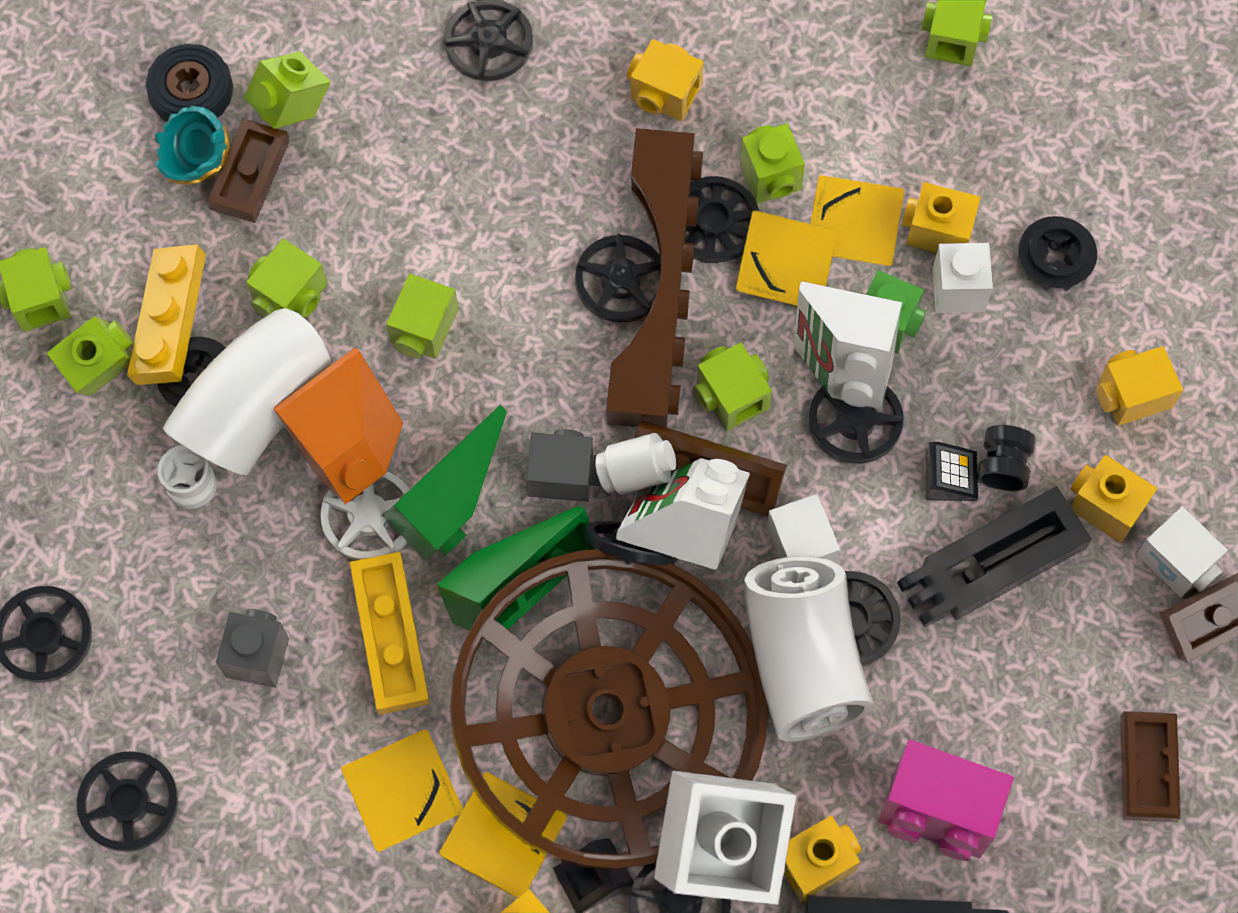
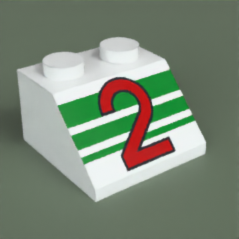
M801 281L798 295L795 350L821 385H824L832 398L844 400L847 404L856 407L869 406L881 409L894 360L902 302Z
M700 458L672 472L668 483L639 490L618 529L616 539L717 570L736 526L750 473L739 470L736 465L726 460L712 459L709 461Z

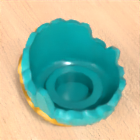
M190 106L189 108H182L178 114L170 115L168 122L163 125V132L155 133V141L160 145L157 148L159 160L155 162V166L161 174L168 178V181L177 184L191 185L212 178L220 171L228 157L229 134L226 126L222 125L221 121L212 111L204 107Z

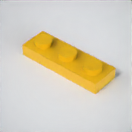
M198 244L153 249L127 376L135 385L181 382L206 259V254Z
M401 552L349 562L378 714L382 715L429 705L430 699Z

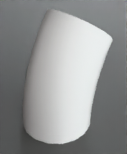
M287 308L275 310L237 337L208 365L179 401L163 426L164 431L175 441L206 460L229 471L247 476L269 443L284 427L273 408L332 365L330 355L323 340L313 326L299 313Z
M788 557L759 564L750 570L744 579L749 624L762 687L778 739L782 741L811 739L847 727L865 717L873 709L874 703L865 679L855 641L848 600L846 573L842 566L830 560L816 557Z

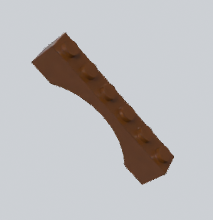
M636 128L631 169V192L645 211L656 235L661 259V274L656 297L645 323L631 343L611 362L606 406L608 425L638 427L641 420L667 427L668 414L678 415L681 385L672 384L673 367H683L685 337H676L678 319H688L690 290H682L681 281L682 272L692 273L694 243H685L687 226L696 227L699 197H690L691 180L701 181L703 152L694 151L695 133Z

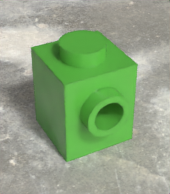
M878 270L866 295L902 302L895 353L898 354L906 336L915 338L923 323L927 311L919 307L924 289Z

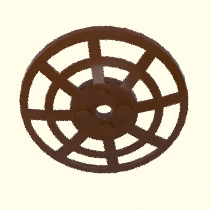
M596 549L576 551L548 559L521 573L497 592L478 615L461 646L452 677L450 714L453 740L462 769L479 800L503 827L523 843L551 858L581 867L616 870L643 867L657 862L660 845L650 847L642 817L666 806L670 787L669 782L660 791L637 801L629 771L638 767L652 756L675 771L731 778L704 763L714 734V700L745 693L747 704L746 738L740 762L733 778L753 781L760 765L767 737L768 705L761 683L754 646L739 619L714 591L694 575L671 563L669 565H650L632 562L630 565H626L624 559ZM609 569L632 572L658 580L671 587L672 590L656 614L626 603L610 601L593 602L588 570ZM567 574L572 606L563 608L542 619L521 640L496 621L510 604L528 590L549 579ZM689 601H692L703 610L720 630L735 656L740 672L709 679L706 669L695 649L673 627ZM596 619L622 620L638 625L645 630L631 651L619 647L601 646ZM575 623L580 652L566 660L559 668L533 650L551 633L568 624ZM484 639L508 658L497 688V721L467 725L465 713L467 681L475 654ZM662 642L666 643L681 660L692 683L666 689L660 675L649 664V661ZM522 668L547 686L542 700V713L512 718L513 691L518 674ZM608 697L617 703L620 715L615 724L605 725L594 717L592 706L595 699ZM697 704V731L690 753H687L664 738L669 727L670 710ZM547 735L552 747L562 758L547 783L528 764L517 740ZM495 743L502 744L504 753L517 776L538 797L523 823L512 815L490 790L476 764L471 747ZM580 770L593 775L608 776L615 806L589 805L565 796ZM557 809L567 815L586 821L620 822L629 852L617 854L584 852L557 844L541 834Z

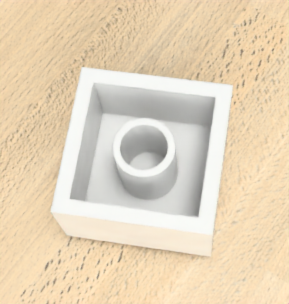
M672 771L654 879L678 894L778 905L796 795L772 783Z

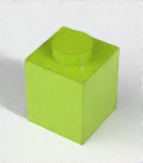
M409 273L386 323L390 343L394 344V348L411 358L419 359L422 355L437 359L459 309L456 290Z

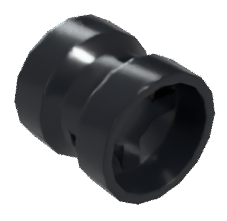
M1012 425L988 427L983 444L987 451V458L980 462L977 476L979 482L990 488L1011 492L1027 489L1031 471L1026 463L1027 459L1033 456L1035 435L1026 429Z

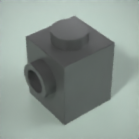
M570 429L557 430L554 434L532 432L526 476L528 497L589 502L590 485L600 486L596 471L597 455H594L593 437H584L581 432Z
M248 609L245 615L229 612L216 659L217 665L226 678L274 688L277 687L289 637L281 622L276 621L277 617L275 615L257 609Z

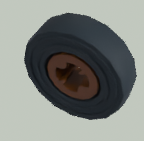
M183 44L171 47L157 56L148 69L146 90L152 108L162 120L168 122L171 114H178L179 110L189 108L190 106L204 107L212 111L217 117H220L231 102L233 82L228 65L216 51L204 45ZM193 79H196L198 88L193 92L186 88V93L183 92L181 83L189 80L190 84H193Z

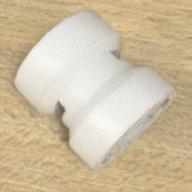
M183 445L169 449L161 457L158 464V477L169 498L177 506L185 509H196L207 504L213 498L217 489V479L208 460Z

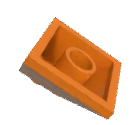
M353 348L273 408L317 477L344 504H347L386 474L403 426V421L357 348Z

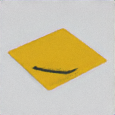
M820 175L818 177L810 224L837 232L832 257L891 266L893 264L904 189Z
M756 210L753 211L736 290L798 306L801 281L821 286L827 285L837 232L832 229Z
M423 729L361 757L341 768L371 841L378 852L460 815L463 810L427 729Z
M484 772L483 777L490 790L505 808L523 823L537 798L488 772ZM475 791L471 794L439 852L443 858L517 898L529 889L547 856L523 843L503 827L479 800ZM556 809L541 835L554 842L567 819V815Z

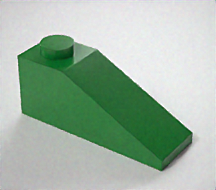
M501 405L491 412L383 515L425 560L437 550L446 556L467 536L461 527L473 516L507 411Z
M580 506L573 507L480 549L467 557L437 584L452 623L470 631L478 615L497 592L521 573L551 558L576 551L596 550L594 547L585 545L584 533L587 524L590 523L585 508ZM567 574L549 579L528 590L510 604L496 621L508 630L557 586Z

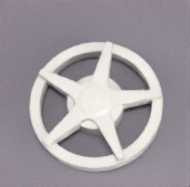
M386 472L384 476L378 479L390 483L402 495L409 491L407 485L390 472ZM373 483L363 491V494L344 504L329 489L323 499L320 512L322 529L328 542L337 552L355 561L398 552L405 546L407 541L402 535L394 542L392 541L385 529L388 521L383 515L399 499L384 501L374 493ZM331 507L347 513L350 522L349 528L340 541L335 537L330 528L329 515ZM361 534L364 536L377 535L387 547L366 552L357 551L347 546Z

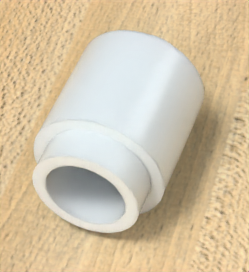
M657 433L608 445L605 452L599 453L596 456L597 475L603 489L607 493L617 491L620 495L668 483L671 471L676 469L675 453L670 442L667 440L662 441Z

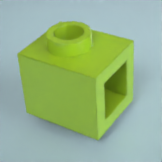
M937 0V3L927 2L921 28L923 31L930 32L925 57L972 66L977 43H987L993 15L984 13L986 0Z
M301 51L259 61L243 98L259 113L265 122L269 123L274 129L312 119L316 115L331 81Z
M788 123L776 127L771 125L761 126L752 130L747 136L742 137L740 166L757 204L772 199L784 198L802 190L805 163Z
M282 238L267 257L262 256L254 263L249 271L246 284L253 300L251 306L263 318L275 310L285 308L299 313L303 318H306L318 306L321 299L320 293L327 286L328 282L323 265Z
M46 247L19 250L10 258L0 261L2 280H0V303L4 310L11 309L12 315L23 332L71 318L64 293L65 291L72 290L67 269L63 261L58 263L53 261Z
M93 316L49 350L47 355L76 393L91 396L129 367L132 353L129 347L134 343L129 334L116 320L109 323L104 319Z
M742 342L728 349L726 346L713 349L697 365V385L693 386L694 393L700 405L707 413L714 410L726 431L770 409L772 389L767 383L769 380L768 371L757 354L749 355Z

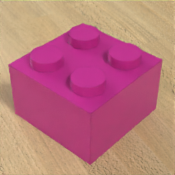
M909 739L897 763L878 822L888 825L887 832L896 838L916 843L919 837L938 843L940 844L938 850L951 858L970 861V857L974 856L980 859L995 839L1014 776Z

